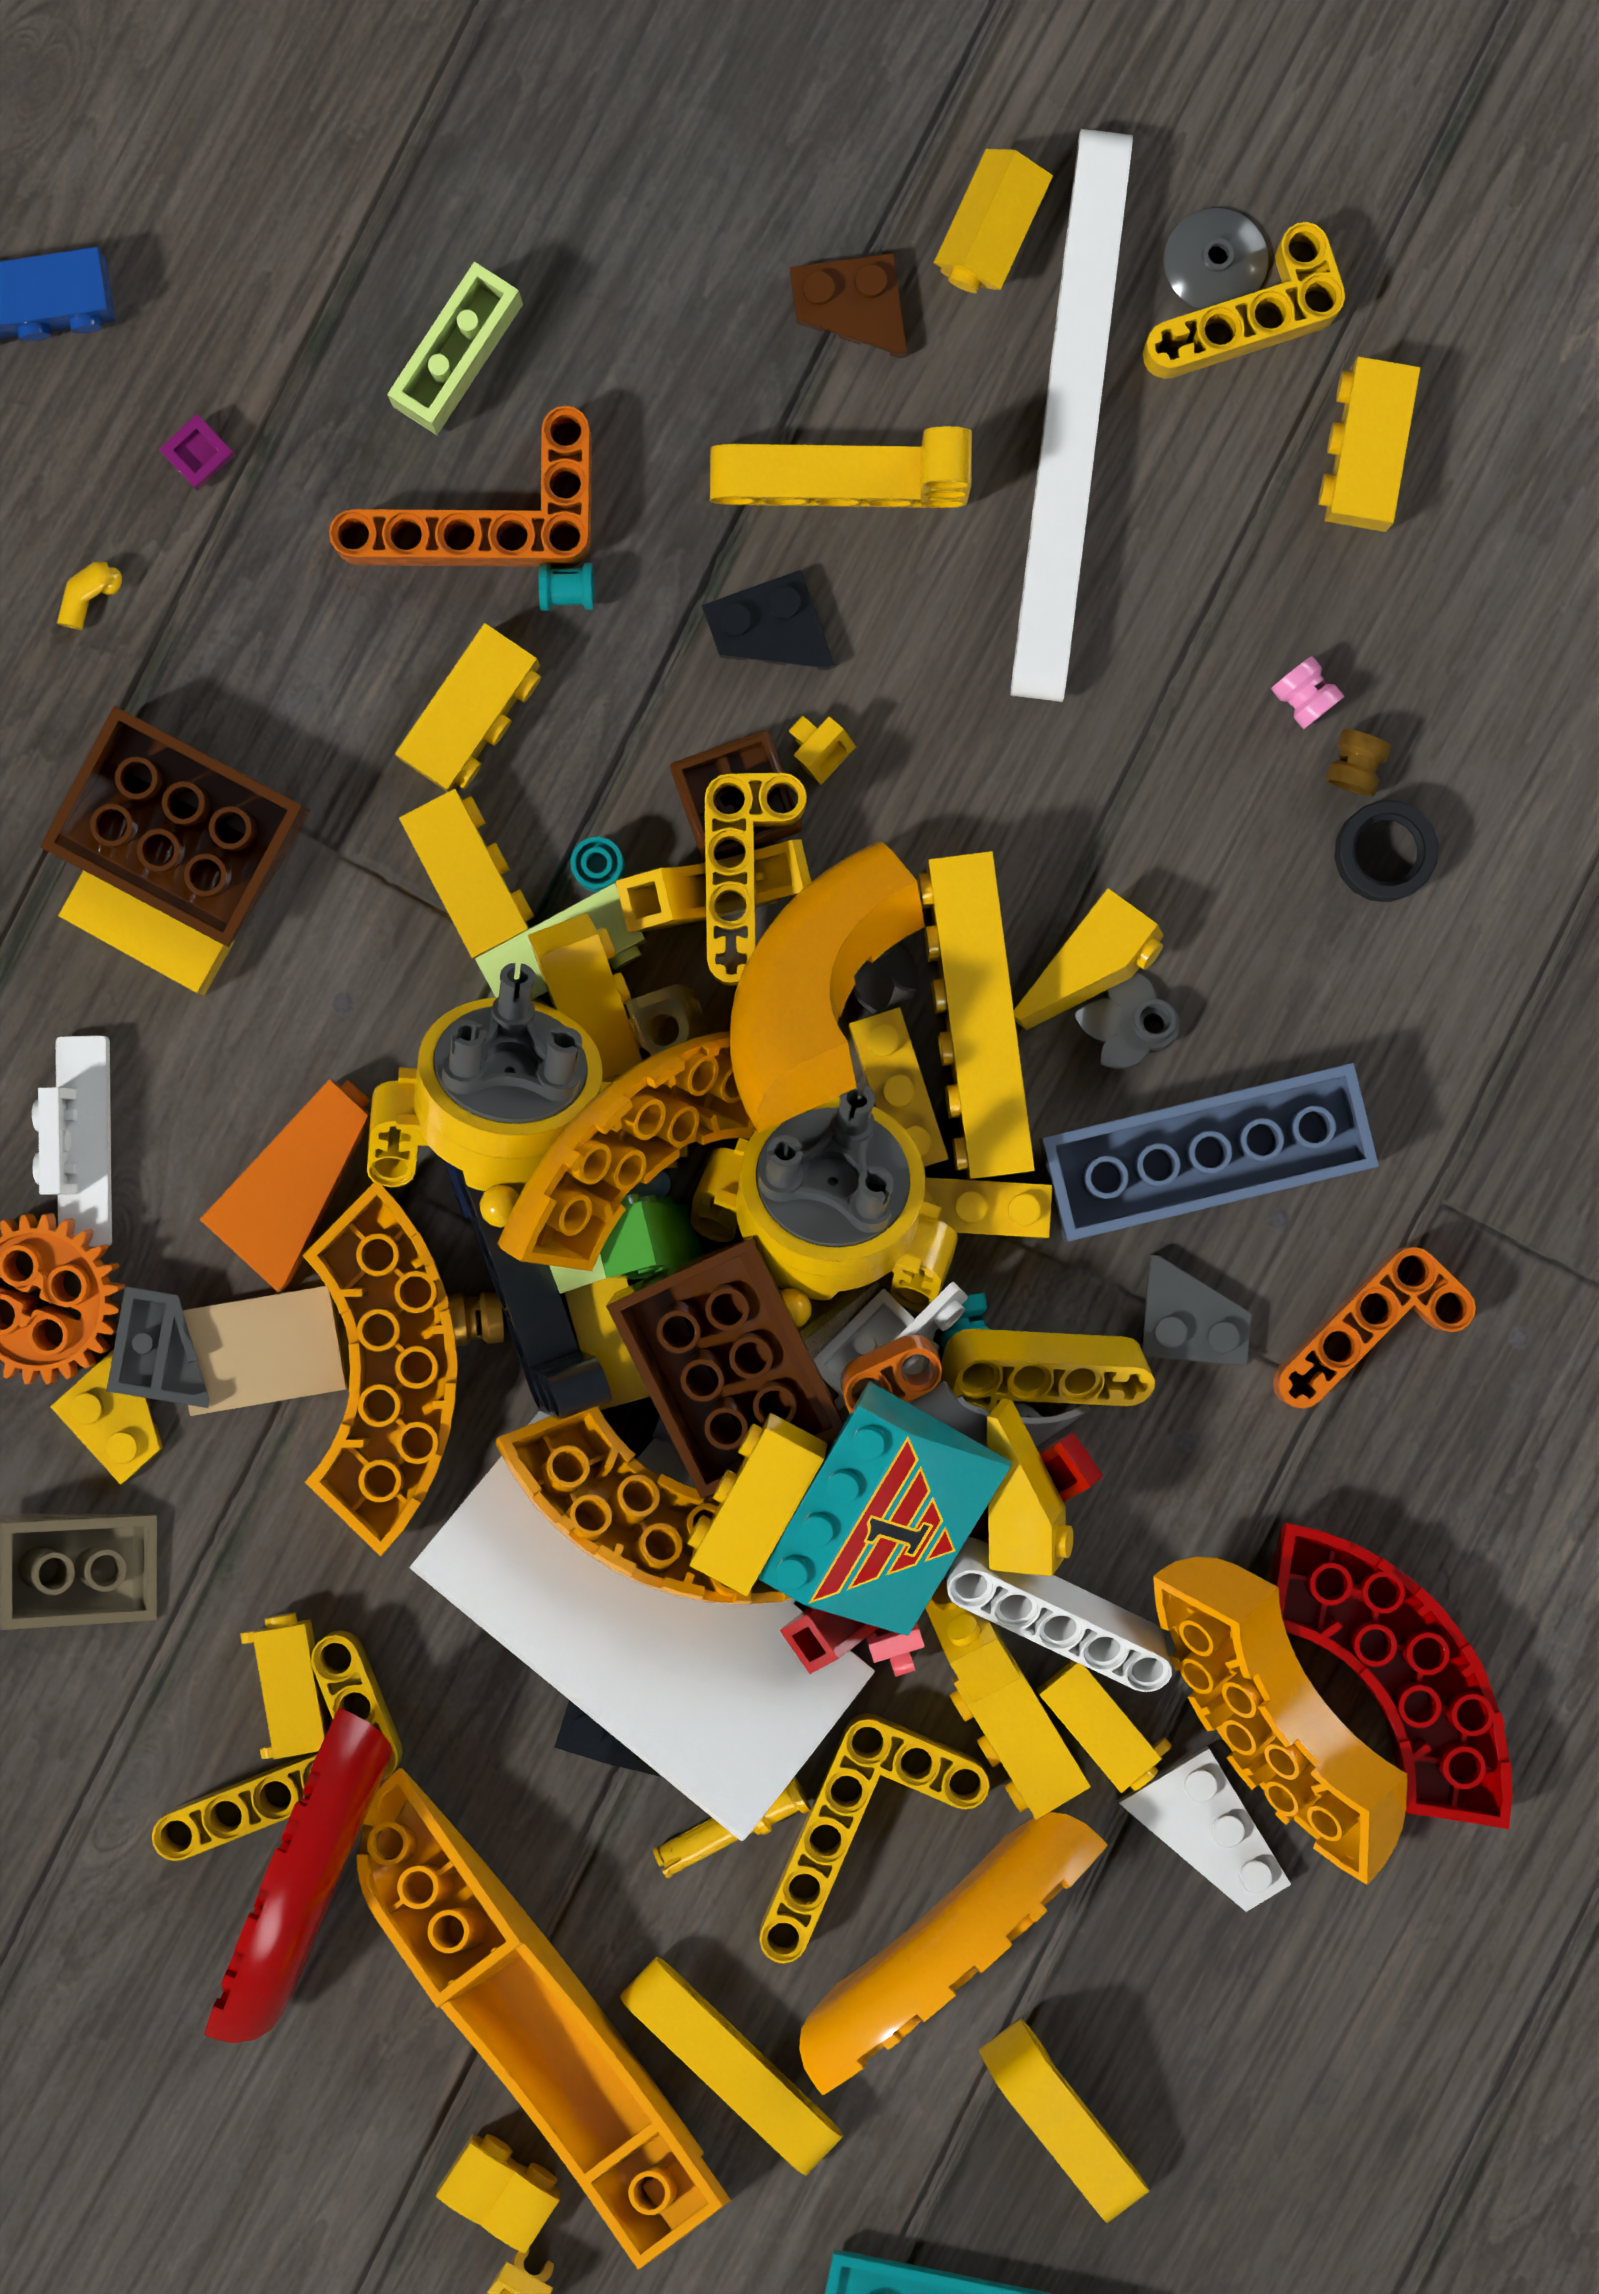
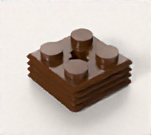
M767 730L686 757L670 765L673 779L703 863H706L705 793L710 782L718 776L725 774L784 773L772 737ZM776 787L768 795L767 803L777 813H788L796 807L789 787ZM728 788L720 790L714 799V805L717 810L724 814L738 812L733 805L724 806L721 802L722 799L728 796ZM801 819L787 826L754 827V849L800 833L802 831ZM724 841L717 847L715 859L720 860L745 852V849L737 841Z

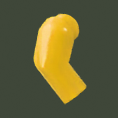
M99 561L92 562L72 576L66 583L57 624L83 630L89 601L100 594V592L106 595L116 594L122 583L120 571L117 568L108 567L106 562Z

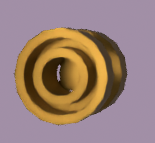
M1343 729L1337 743L1340 750L1338 756L1340 759L1329 765L1324 780L1346 791L1373 797L1380 782L1375 771L1379 769L1381 764L1387 761L1392 746L1375 736L1356 730Z
M496 1290L482 1291L478 1297L469 1298L463 1293L447 1294L449 1301L448 1310L450 1309L456 1346H465L473 1339H483L487 1343L504 1342L502 1306ZM475 1310L479 1312L480 1326H476Z

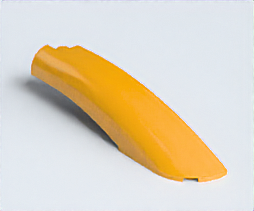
M403 1768L396 1770L376 1793L363 1823L360 1853L356 1855L359 1882L368 1907L434 2005L444 2011L515 2097L574 2176L639 2270L691 2233L696 2227L732 2200L702 2159L705 2153L676 2111L556 1949L430 1798Z

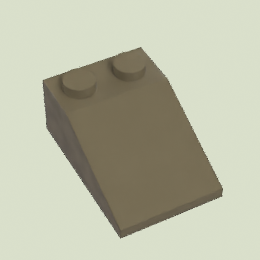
M53 1513L0 1515L1 1630L157 1620V1515Z

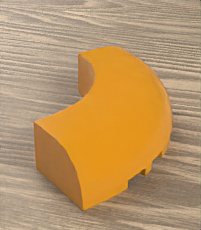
M877 841L849 855L802 889L772 922L756 944L754 951L744 966L735 991L731 1012L730 1057L738 1093L746 1113L759 1133L857 1088L848 1041L838 1027V1017H841L846 1001L856 984L854 976L866 960L873 963L890 947L925 927L917 880L895 853L883 842Z
M730 1031L697 1037L662 1050L630 1068L595 1096L565 1127L530 1176L509 1215L497 1243L500 1248L522 1262L592 1271L607 1238L626 1210L621 1201L639 1182L647 1185L663 1169L680 1158L679 1149L695 1141L705 1145L721 1139H750L755 1126L745 1111L734 1079L730 1057Z
M374 1182L302 1255L328 1288L339 1314L343 1318L349 1341L350 1360L349 1397L343 1421L330 1449L305 1483L381 1557L408 1525L423 1502L439 1469L449 1438L455 1408L458 1366L455 1331L450 1309L448 1310L449 1301L437 1266L421 1234L402 1206L384 1186Z
M598 1406L561 1420L550 1416L496 1439L495 1445L509 1471L532 1504L555 1529L581 1551L610 1570L661 1592L707 1603L749 1605L793 1600V1598L759 1579L755 1581L748 1596H745L689 1566L694 1547L687 1544L688 1539L700 1517L704 1515L711 1519L720 1502L713 1499V1496H706L701 1499L696 1488L684 1485L664 1474L658 1476L634 1458L636 1454L616 1435Z
M1192 1557L1175 1561L1153 1576L1155 1603L1160 1628L1167 1631L1170 1630L1176 1649L1170 1656V1660L1174 1669L1181 1672L1184 1681L1194 1690L1188 1696V1699L1207 1731L1215 1729L1218 1731L1232 1751L1226 1759L1252 1790L1258 1785L1261 1786L1265 1791L1268 1802L1277 1810L1275 1815L1285 1825L1293 1819L1317 1840L1313 1849L1348 1874L1368 1885L1388 1861L1402 1832L1406 1814L1407 1773L1387 1762L1358 1739L1339 1720L1315 1690L1304 1673L1288 1639L1279 1604V1587L1236 1564L1218 1558Z
M1049 1812L1037 1820L1033 1817L1006 1834L989 1854L940 1902L876 1956L837 1982L809 2014L801 2029L799 2050L804 2069L819 2092L825 2095L863 2070L868 2064L867 2059L875 2055L883 2047L889 2051L922 2020L925 2022L956 1996L955 1991L968 1982L978 1971L980 1973L984 1972L1013 1945L1010 1941L1020 1936L1048 1911L1044 1905L1052 1900L1063 1888H1070L1108 1846L1107 1843L1086 1823L1070 1815Z

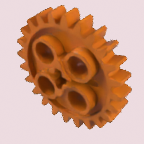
M33 1213L21 1215L19 1226L12 1218L0 1221L2 1235L0 1234V1278L9 1285L16 1287L15 1289L20 1290H7L0 1287V1301L6 1300L9 1302L15 1312V1318L11 1326L6 1325L0 1319V1363H5L3 1378L15 1377L21 1369L24 1384L36 1382L40 1372L46 1385L58 1381L59 1370L66 1379L78 1375L77 1363L85 1369L96 1364L91 1350L102 1354L111 1348L102 1335L117 1333L118 1325L109 1318L112 1314L120 1313L122 1304L112 1301V1294L125 1289V1284L110 1282L109 1275L114 1273L120 1266L118 1263L104 1265L101 1261V1258L109 1248L107 1244L94 1248L89 1246L94 1232L92 1229L83 1230L74 1235L75 1219L73 1218L63 1220L58 1228H56L54 1213L43 1214L39 1224H37ZM20 1251L29 1254L33 1261L34 1267L30 1277H25L17 1269L16 1258ZM67 1271L75 1273L81 1281V1293L77 1298L69 1295L64 1288L63 1281ZM41 1289L40 1298L56 1305L37 1308L39 1299L23 1292ZM58 1306L71 1307L80 1311L81 1318L76 1319L72 1314ZM48 1320L55 1321L62 1329L63 1338L59 1346L50 1343L46 1337L45 1326Z

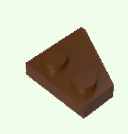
M894 253L790 267L797 324L818 331L826 330L835 333L841 339L856 344L861 342L890 352L891 356L897 358L907 357Z

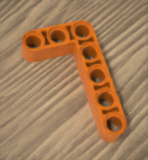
M566 405L554 408L544 418L541 435V511L351 509L341 512L332 521L329 530L330 542L343 560L354 565L539 567V564H548L550 567L575 566L586 558L591 546L592 438L588 420L581 411ZM572 423L581 429V435L577 442L572 445L563 446L553 440V433L561 424ZM571 475L581 482L579 491L571 498H559L552 492L554 482L561 476ZM357 525L367 528L369 537L364 546L354 550L343 546L342 539L347 529ZM406 526H414L422 532L419 544L409 550L396 547L394 541L398 531ZM461 526L472 529L475 533L474 541L468 548L454 550L447 546L448 535L453 529ZM510 527H520L528 534L526 543L518 550H505L499 544L501 534ZM564 527L574 528L581 535L577 546L569 551H560L553 547L551 543L555 532Z

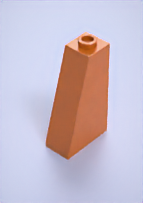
M329 1079L199 1219L277 1292L284 1291L291 1284L304 1258L302 1255L308 1250L370 1125L371 1113L364 1108L370 1102V1099L349 1080H346L340 1086L336 1081Z

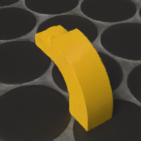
M801 839L789 840L754 850L755 909L796 896L811 883ZM745 853L716 861L723 867H736L744 860ZM706 863L658 868L616 881L628 933L664 929L706 920ZM728 893L719 898L715 910L719 917L746 911V902L738 894Z

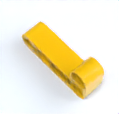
M1309 222L1297 223L1286 231L1275 255L1276 266L1282 284L1156 325L1149 333L1142 353L1143 362L1147 370L1159 378H1174L1320 331L1330 326L1343 307L1345 292L1328 238L1324 231L1316 224ZM1298 241L1307 243L1312 247L1315 259L1310 262L1297 261L1291 256L1289 245ZM1310 291L1323 292L1331 302V309L1326 312L1313 311L1306 303L1305 294ZM1261 307L1273 308L1281 317V325L1271 329L1261 326L1255 318V310ZM1211 323L1223 324L1229 329L1232 340L1223 345L1214 344L1208 340L1205 334V327ZM1190 330L1192 331L1193 343L1180 347L1174 360H1170L1167 353H1157L1162 340H1166L1169 347H1177L1186 344Z
M725 774L712 780L706 789L707 962L713 977L724 985H738L745 964L738 965L737 974L733 975L727 974L724 965L716 964L717 957L726 955L727 946L726 936L715 939V930L734 933L747 929V938L736 936V949L738 955L747 957L748 961L756 946L754 827L792 825L802 817L807 803L805 787L799 779L791 774ZM781 786L794 790L798 797L796 807L792 811L783 814L773 811L767 803L770 792L776 787ZM723 788H736L744 795V805L738 812L724 814L715 807V796ZM728 840L739 842L746 852L742 863L732 868L723 867L715 859V851L719 844ZM728 893L738 894L746 902V911L743 916L731 922L720 918L715 910L719 898Z
M988 1329L962 1330L948 1340L941 1362L942 1375L939 1381L940 1383L944 1380L957 1398L962 1396L966 1402L988 1411H992L997 1404V1400L1001 1399L1027 1402L1133 1406L1144 1402L1151 1396L1155 1388V1379L1139 1343L1132 1338Z
M1019 2018L978 2049L991 2076L1004 2096L1106 2223H1109L1150 2192L1135 2167L1061 2075L1042 2043L1022 2018Z

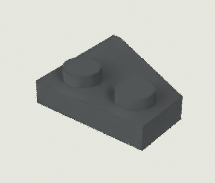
M1149 1255L1141 1349L1144 1356L1247 1366L1252 1313L1162 1257Z
M125 1286L107 1392L203 1408L209 1407V1396L178 1295Z

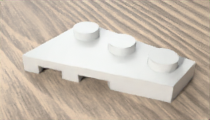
M1208 1746L1151 1779L1139 1790H1133L1117 1800L1121 1806L1246 1912L1291 1885Z

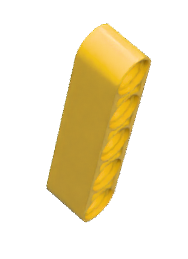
M655 1957L619 1995L625 2006L801 2174L808 2175L844 2137L835 2123L661 1958Z

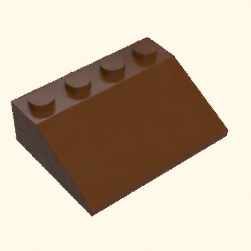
M114 706L40 847L226 947H230L286 858L310 809Z
M753 1236L652 1275L614 1293L607 1303L606 1307L701 1499L715 1493L727 1469L737 1473L745 1459V1456L738 1453L746 1434L753 1423L762 1428L770 1413L824 1442L835 1439L843 1427L844 1421Z

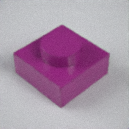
M198 414L192 417L158 449L197 491L236 456Z

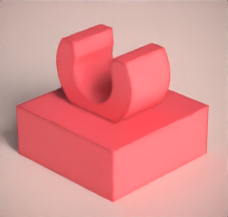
M917 1622L908 1636L878 1628L866 1637L874 1663L890 1658L895 1677L916 1671L910 1652L925 1647Z

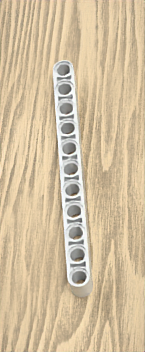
M1080 129L1011 681V696L1063 702L1133 135Z

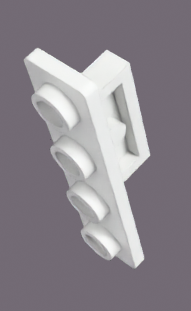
M106 1036L58 1037L56 1039V1087L38 1088V1099L34 1101L32 1107L33 1126L36 1131H39V1152L35 1154L33 1159V1177L35 1182L39 1184V1194L58 1195V1226L63 1220L73 1218L75 1219L74 1235L83 1230L92 1229L94 1232L89 1243L90 1247L104 1244L110 1246L112 1244L110 1041Z
M954 1282L950 1283L916 1318L883 1288L814 1358L822 1378L839 1394L834 1403L844 1423L850 1415L840 1385L841 1372L845 1366L852 1360L903 1336L914 1334L922 1335L928 1339L938 1328L945 1331L951 1327L963 1314L965 1308L962 1304L968 1298ZM916 1354L908 1357L902 1364V1367L904 1369L911 1367L922 1355ZM868 1377L860 1379L853 1386L852 1392L860 1397L869 1381L879 1387L880 1382ZM832 1439L826 1443H828V1445H832L835 1439Z

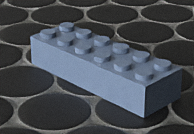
M1354 1063L1039 1139L1049 1183L1052 1185V1196L1064 1242L1379 1167Z

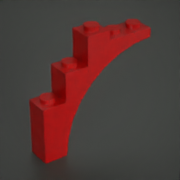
M1073 1432L1038 1451L1063 1502L1092 1487L1104 1477ZM987 1505L968 1537L980 1539L989 1544ZM808 1607L780 1629V1632L809 1674H812L841 1658L879 1627Z

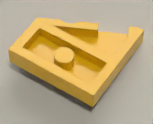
M113 1349L50 1407L118 1483L122 1485L159 1453L163 1446L157 1424L153 1422L150 1411V1399L106 1391Z

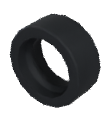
M1381 800L1363 806L1344 822L1336 838L1334 859L1341 879L1352 892L1370 901L1392 902L1412 895L1429 881L1437 865L1439 843L1433 825L1420 810L1403 801ZM1381 820L1395 821L1405 826L1414 836L1417 846V858L1412 870L1402 879L1393 882H1379L1368 877L1359 867L1355 855L1356 842L1361 832L1370 824Z

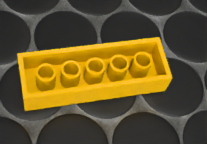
M993 851L929 859L925 868L926 873L919 874L917 884L922 910L931 908L933 926L925 927L924 939L928 962L937 961L940 979L932 980L931 993L934 1013H944L947 1032H939L938 1046L941 1066L951 1065L954 1085H946L944 1089L948 1118L958 1117L961 1137L951 1140L955 1171L965 1170L966 1180L1035 1171Z

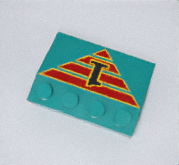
M869 1381L827 1452L822 1465L757 1579L805 1606L908 1636L1009 1471L1012 1461Z

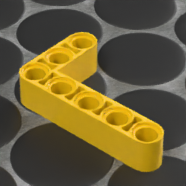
M943 426L925 429L921 447L722 444L710 448V501L717 504L955 508L967 505L971 489L972 431L962 427Z
M333 1631L323 1637L314 1647L311 1656L313 1671L332 1719H334L338 1708L345 1710L344 1699L347 1694L361 1693L369 1700L371 1707L370 1715L363 1719L381 1731L391 1743L392 1755L383 1778L385 1780L391 1776L401 1762L403 1754L401 1741L359 1638L348 1631ZM339 1643L347 1647L351 1654V1663L347 1669L337 1670L328 1665L324 1655L327 1645ZM318 1752L310 1753L171 1809L158 1820L153 1828L152 1842L155 1850L167 1860H184L288 1819L295 1803L298 1800L301 1801L304 1796L302 1793ZM273 1781L285 1784L291 1793L290 1804L284 1807L271 1804L266 1798V1785ZM230 1801L239 1807L242 1815L239 1825L231 1827L220 1822L216 1814L219 1802ZM170 1821H182L189 1826L192 1832V1840L189 1845H176L170 1840L167 1833Z
M864 1713L852 1718L843 1731L812 1803L811 1811H809L763 1917L759 1940L761 1949L766 1957L774 1962L784 1964L798 1959L806 1949L880 1775L953 1807L966 1810L975 1808L983 1803L988 1795L989 1780L981 1762L968 1754L878 1715ZM863 1727L875 1728L883 1737L882 1744L874 1752H860L852 1743L856 1731ZM913 1748L925 1750L931 1757L929 1767L918 1774L907 1772L901 1765V1759L905 1752ZM962 1769L972 1770L979 1776V1784L975 1791L966 1795L957 1794L949 1785L954 1773ZM842 1776H851L857 1779L862 1786L858 1797L847 1802L837 1799L831 1792L832 1785L836 1779ZM821 1825L833 1826L841 1835L840 1841L832 1849H819L813 1845L810 1839L813 1830ZM809 1874L815 1877L820 1885L817 1893L805 1899L795 1896L790 1890L789 1885L797 1875ZM788 1923L796 1928L799 1936L792 1945L780 1947L772 1943L768 1935L769 1931L776 1924Z

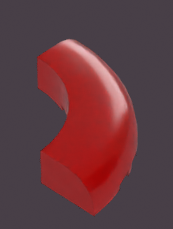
M1285 1522L1278 1536L1269 1582L1279 1587V1604L1285 1630L1287 1633L1308 1639L1331 1651L1341 1658L1367 1686L1386 1721L1392 1740L1396 1767L1407 1773L1405 1813L1509 1829L1512 1804V1773L1504 1732L1505 1723L1501 1711L1498 1709L1483 1665L1460 1629L1432 1596L1413 1579L1385 1559L1351 1541L1324 1531Z
M338 1708L311 1767V1773L302 1793L304 1796L301 1801L298 1800L295 1803L282 1834L280 1848L277 1847L263 1877L259 1887L260 1890L253 1905L255 1909L253 1913L250 1912L242 1928L233 1956L221 1982V1986H223L221 1991L223 1993L220 1999H216L204 2035L212 2039L230 2043L256 2040L272 2030L284 2014L306 1966L316 1935L340 1876L385 1776L392 1755L391 1743L381 1731L369 1722L344 1709Z

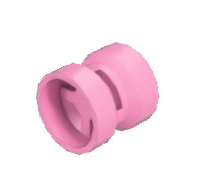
M1310 656L1271 688L1280 701L1288 702L1294 707V719L1303 730L1345 697L1335 684L1325 683L1324 678L1321 676L1322 667L1313 656Z

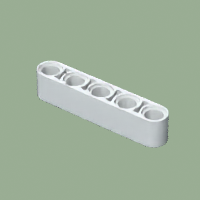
M968 1537L945 1574L948 1595L951 1601L959 1607L1134 1690L1141 1692L1158 1690L1166 1685L1172 1676V1666L1165 1635L1159 1626L1055 1575L1043 1576L989 1570V1544L980 1539Z

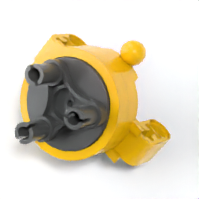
M510 963L501 970L499 997L480 999L458 1006L441 1016L429 1028L419 1048L417 1068L399 1067L398 1081H388L374 1089L369 1125L367 1173L373 1182L386 1187H399L409 1183L415 1175L418 1146H429L446 1162L463 1171L468 1187L485 1191L479 1203L482 1217L490 1225L498 1228L505 1227L509 1215L520 1196L519 1193L522 1192L541 1159L565 1127L595 1096L611 1083L602 1082L603 1069L601 1057L588 1033L566 1014L545 1004L531 1001L536 976L531 967L522 963L519 979H514L515 963Z
M857 1082V1088L840 1095V1097L831 1099L761 1133L756 1129L749 1141L739 1138L735 1150L729 1148L714 1149L693 1196L690 1224L701 1236L717 1242H730L735 1238L739 1228L744 1240L752 1236L754 1237L777 1286L782 1288L780 1292L798 1328L802 1327L811 1316L812 1307L809 1298L831 1300L839 1291L868 1285L890 1271L894 1272L890 1289L891 1296L901 1306L922 1312L941 1293L958 1240L957 1233L950 1226L938 1221L942 1207L923 1201L925 1194V1171L921 1155L914 1141L896 1120L874 1107L875 1095L869 1086L865 1085L863 1096L858 1095L860 1083Z

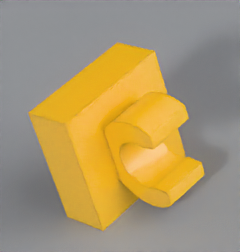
M802 716L789 730V733L796 738L795 741L801 746L795 752L794 757L806 773L820 785L826 781L856 748V745L844 728L831 717H828L817 728Z
M528 2249L525 2254L518 2251L511 2264L506 2262L496 2274L487 2293L550 2294L553 2287L545 2283L553 2273L554 2263L548 2260L540 2270V2274L531 2275L524 2268V2260L530 2250Z

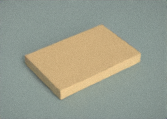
M326 1286L182 1310L210 1400L208 1408L188 1405L190 1416L348 1389L333 1298Z

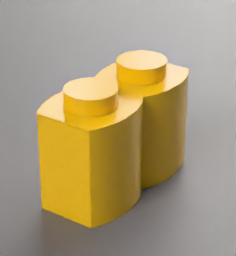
M472 2134L438 2186L436 2197L460 2215L481 2225L505 2244L525 2254L560 2201L561 2190L555 2186L557 2178L547 2169L536 2163H531L529 2167H526L510 2157L513 2150L497 2137L486 2134L485 2138L482 2139Z

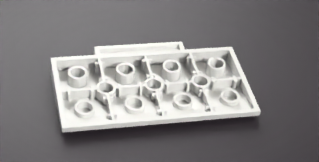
M539 1411L528 1425L550 1417V1415ZM654 1438L637 1458V1461L658 1476L664 1474L684 1485L696 1488L676 1447ZM502 1456L409 1567L741 1842L746 1839L875 1672V1670L849 1650L838 1660L809 1674L780 1632V1629L803 1612L793 1604L796 1601L794 1599L777 1603L749 1605L707 1603L661 1592L610 1570L581 1551L554 1528L529 1500L512 1476Z

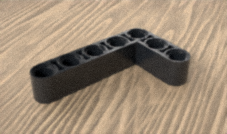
M455 1167L470 1218L536 1406L541 1412L561 1420L610 1402V1388L600 1362L595 1355L581 1351L578 1348L550 1266L519 1261L500 1248L497 1243L504 1227L498 1228L490 1225L483 1219L479 1203L485 1191L468 1187L463 1171Z

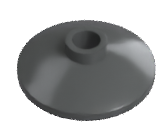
M1225 208L1203 209L1184 218L1172 231L1164 251V272L1169 286L1176 296L1188 306L1201 310L1259 291L1268 270V250L1259 229L1244 215ZM1213 248H1221L1227 254V261L1223 264H1215L1209 259L1208 252Z

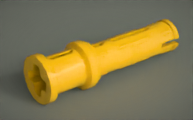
M796 1776L790 1781L750 1834L755 1832L757 1835H766L771 1832L773 1824L798 1811L803 1814L811 1811L807 1796ZM711 1818L668 1842L653 1847L652 1850L659 1867L664 1865L662 1872L669 1879L673 1874L739 1839L715 1819Z

